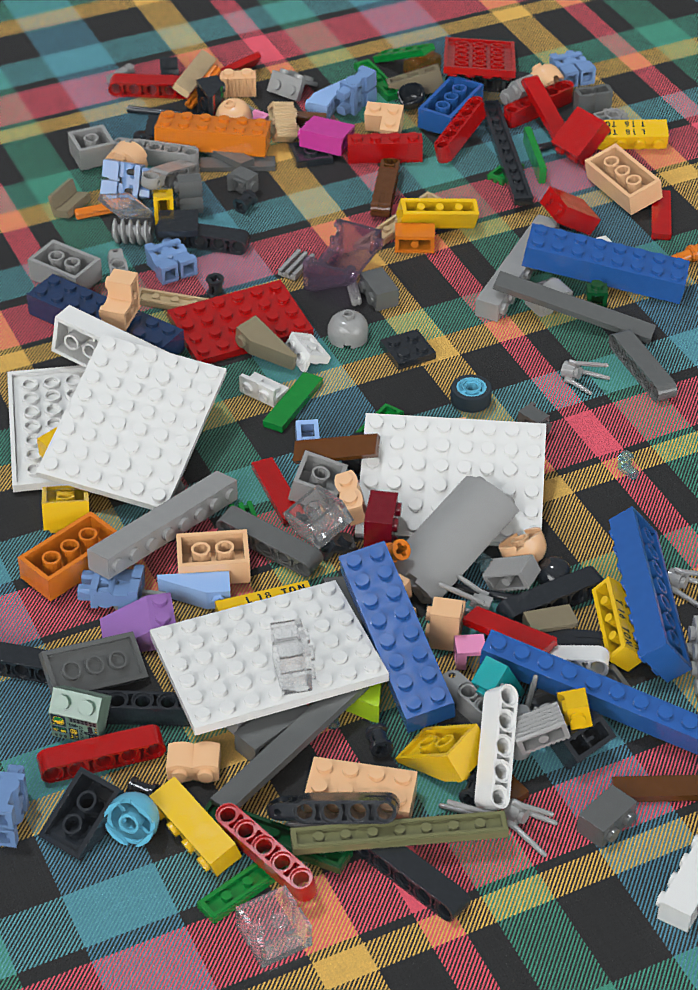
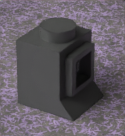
M239 166L227 174V191H237L242 194L246 189L253 192L259 190L258 173Z

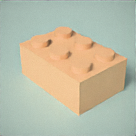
M247 529L176 534L178 574L229 571L230 584L251 582Z

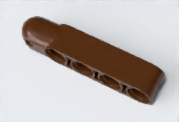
M381 159L371 201V216L387 218L391 216L400 170L399 159Z

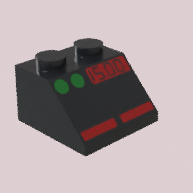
M217 75L196 79L198 112L200 115L207 113L211 116H216L217 107L225 100L224 92L226 88L224 82Z

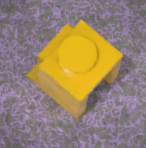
M585 687L557 693L560 710L564 714L566 725H570L571 730L593 726Z

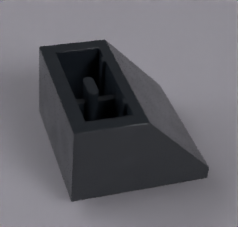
M590 709L592 727L571 730L570 725H568L567 728L571 737L550 745L567 771L617 737L603 716Z

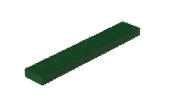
M210 800L204 809L218 824L215 815L218 808L212 805ZM241 809L292 853L290 828L292 827ZM353 851L294 856L301 861L341 875L353 856Z

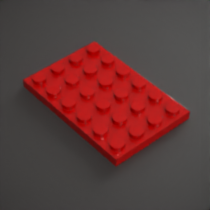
M445 37L443 73H446L448 76L461 74L469 78L483 76L485 79L501 77L503 80H511V78L516 77L514 41Z
M281 279L167 310V317L171 324L184 330V344L192 359L208 364L247 353L235 341L236 327L255 315L284 343L289 339L291 332L313 335L312 325Z

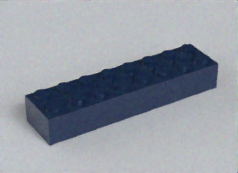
M55 274L49 276L27 293L29 314L53 325L55 316L69 305L101 320L99 309L107 300L106 296ZM139 310L125 331L175 355H179L185 350L183 329Z

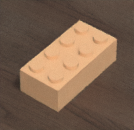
M616 143L585 160L587 178L630 215L663 198L661 180Z
M314 756L305 793L390 792L395 794L400 801V808L395 819L412 818L417 794L418 771ZM304 804L305 812H313L309 805ZM361 804L353 805L358 812L366 811L365 807ZM388 804L380 805L381 809L385 812L393 811L392 807ZM327 805L331 812H339V808L336 805Z

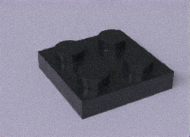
M418 329L380 340L381 349L398 370L436 359L435 350Z

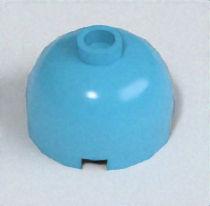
M137 791L125 792L111 802L104 813V817L108 814L105 824L106 830L112 838L126 846L128 843L137 844L135 847H140L148 843L159 826L160 817L157 805L150 797Z

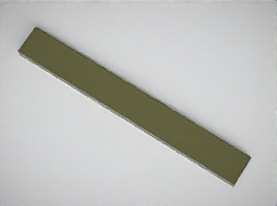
M505 810L394 819V821L388 824H332L290 828L292 854L304 855L508 838L509 828Z

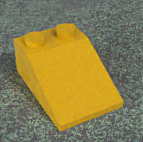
M67 485L42 487L44 531L49 530L50 533H57L89 512L88 491Z
M478 724L424 727L395 759L397 763L444 782L465 781L470 776V772L478 765L481 729Z

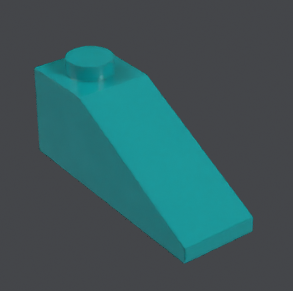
M488 656L485 657L471 681L477 689L476 693L483 698L487 690L498 687L501 683L514 686L518 697L523 696L525 690L510 668Z

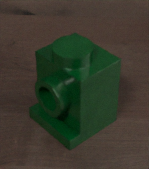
M593 280L591 283H586L584 300L607 308V283H603L601 280Z

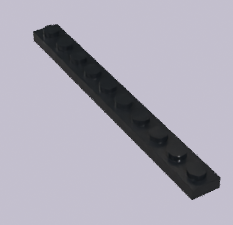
M499 100L483 101L486 112L484 120L513 204L519 206L533 204V195Z

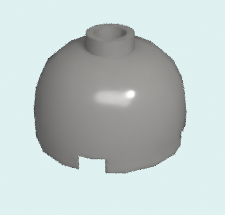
M347 309L337 312L332 316L328 324V340L332 345L343 349L344 346H351V349L363 346L367 342L369 335L367 320L361 313Z

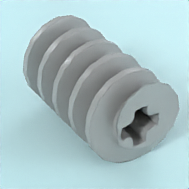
M114 218L111 230L112 239L116 243L122 241L124 244H128L129 241L131 244L138 242L139 245L151 243L154 239V222L149 226L148 221L145 220L143 226H141L140 220H137L136 224L133 225L132 219H129L128 225H126L124 219H121L120 224H118L117 219Z

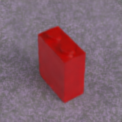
M577 106L550 142L555 147L554 151L560 156L566 155L574 164L578 162L584 166L585 160L593 155L611 129L604 120Z
M552 186L548 188L540 200L542 206L557 223L584 234L591 235L601 221L583 199Z

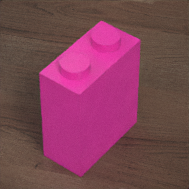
M313 115L298 131L299 146L341 156L347 150V134H354L355 125Z

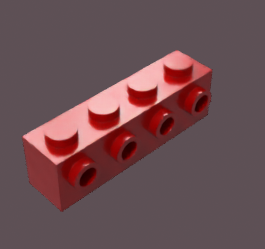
M422 133L347 134L348 164L381 163L383 158L399 159L400 163L422 162Z

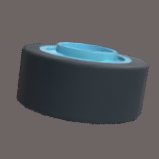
M469 374L460 376L452 382L450 399L456 409L475 413L485 410L490 405L492 386L486 378Z

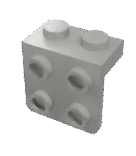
M280 68V71H272L267 91L300 102L304 85L317 86L318 83L313 81V77L303 76L296 71Z

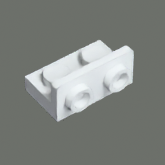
M291 332L286 342V345L297 355L296 365L302 372H307L310 363L316 365L319 363L328 364L330 361V355L312 334Z
M257 372L250 376L243 373L239 376L240 392L273 408L289 390V387Z

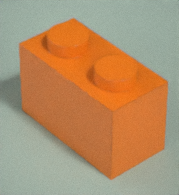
M395 223V253H434L435 223Z

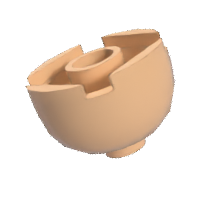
M538 63L532 67V72L530 73L533 76L538 75L544 87L559 82V79L564 80L561 71L553 64L541 65V63Z
M239 98L224 100L216 110V116L227 115L233 118L246 117L253 119L248 104Z
M540 527L525 529V534L519 536L515 533L499 544L498 548L503 558L533 555L537 563L543 559L547 549V543Z

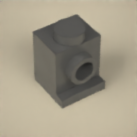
M531 402L518 411L517 422L545 423L546 434L552 429V423L549 422L550 415L538 409L535 402Z

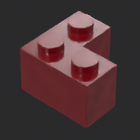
M370 491L364 518V547L382 541L393 543L399 539V536L395 535L399 527V518L396 517H401L402 503L398 502V493Z

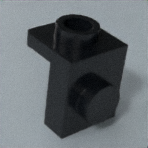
M177 57L160 58L161 75H179Z
M330 529L318 544V549L324 557L323 561L327 562L334 553L344 555L358 550L352 535Z

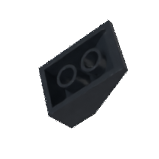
M80 767L38 836L76 859L81 860L109 833L105 827L108 814L104 817V813L111 802L125 792L85 768Z

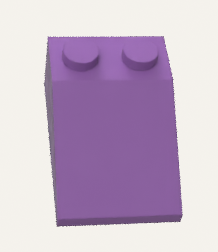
M171 592L146 595L100 618L102 638L133 631L140 652L156 650L150 637L151 629L176 623Z

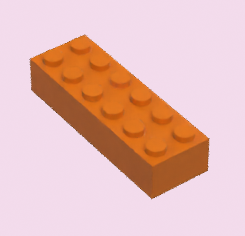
M166 110L164 112L161 111L155 124L154 141L196 146L199 152L213 153V151L244 153L254 157H266L271 142V121L263 118H233L227 115L211 116L207 113L198 115L191 112L175 113L171 110Z

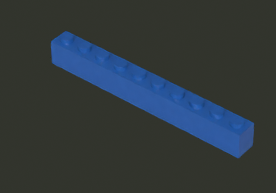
M491 629L481 649L479 664H482L486 656L507 665L517 680L531 685L533 676L538 675L536 688L557 696L558 692L585 687L590 709L698 755V714Z

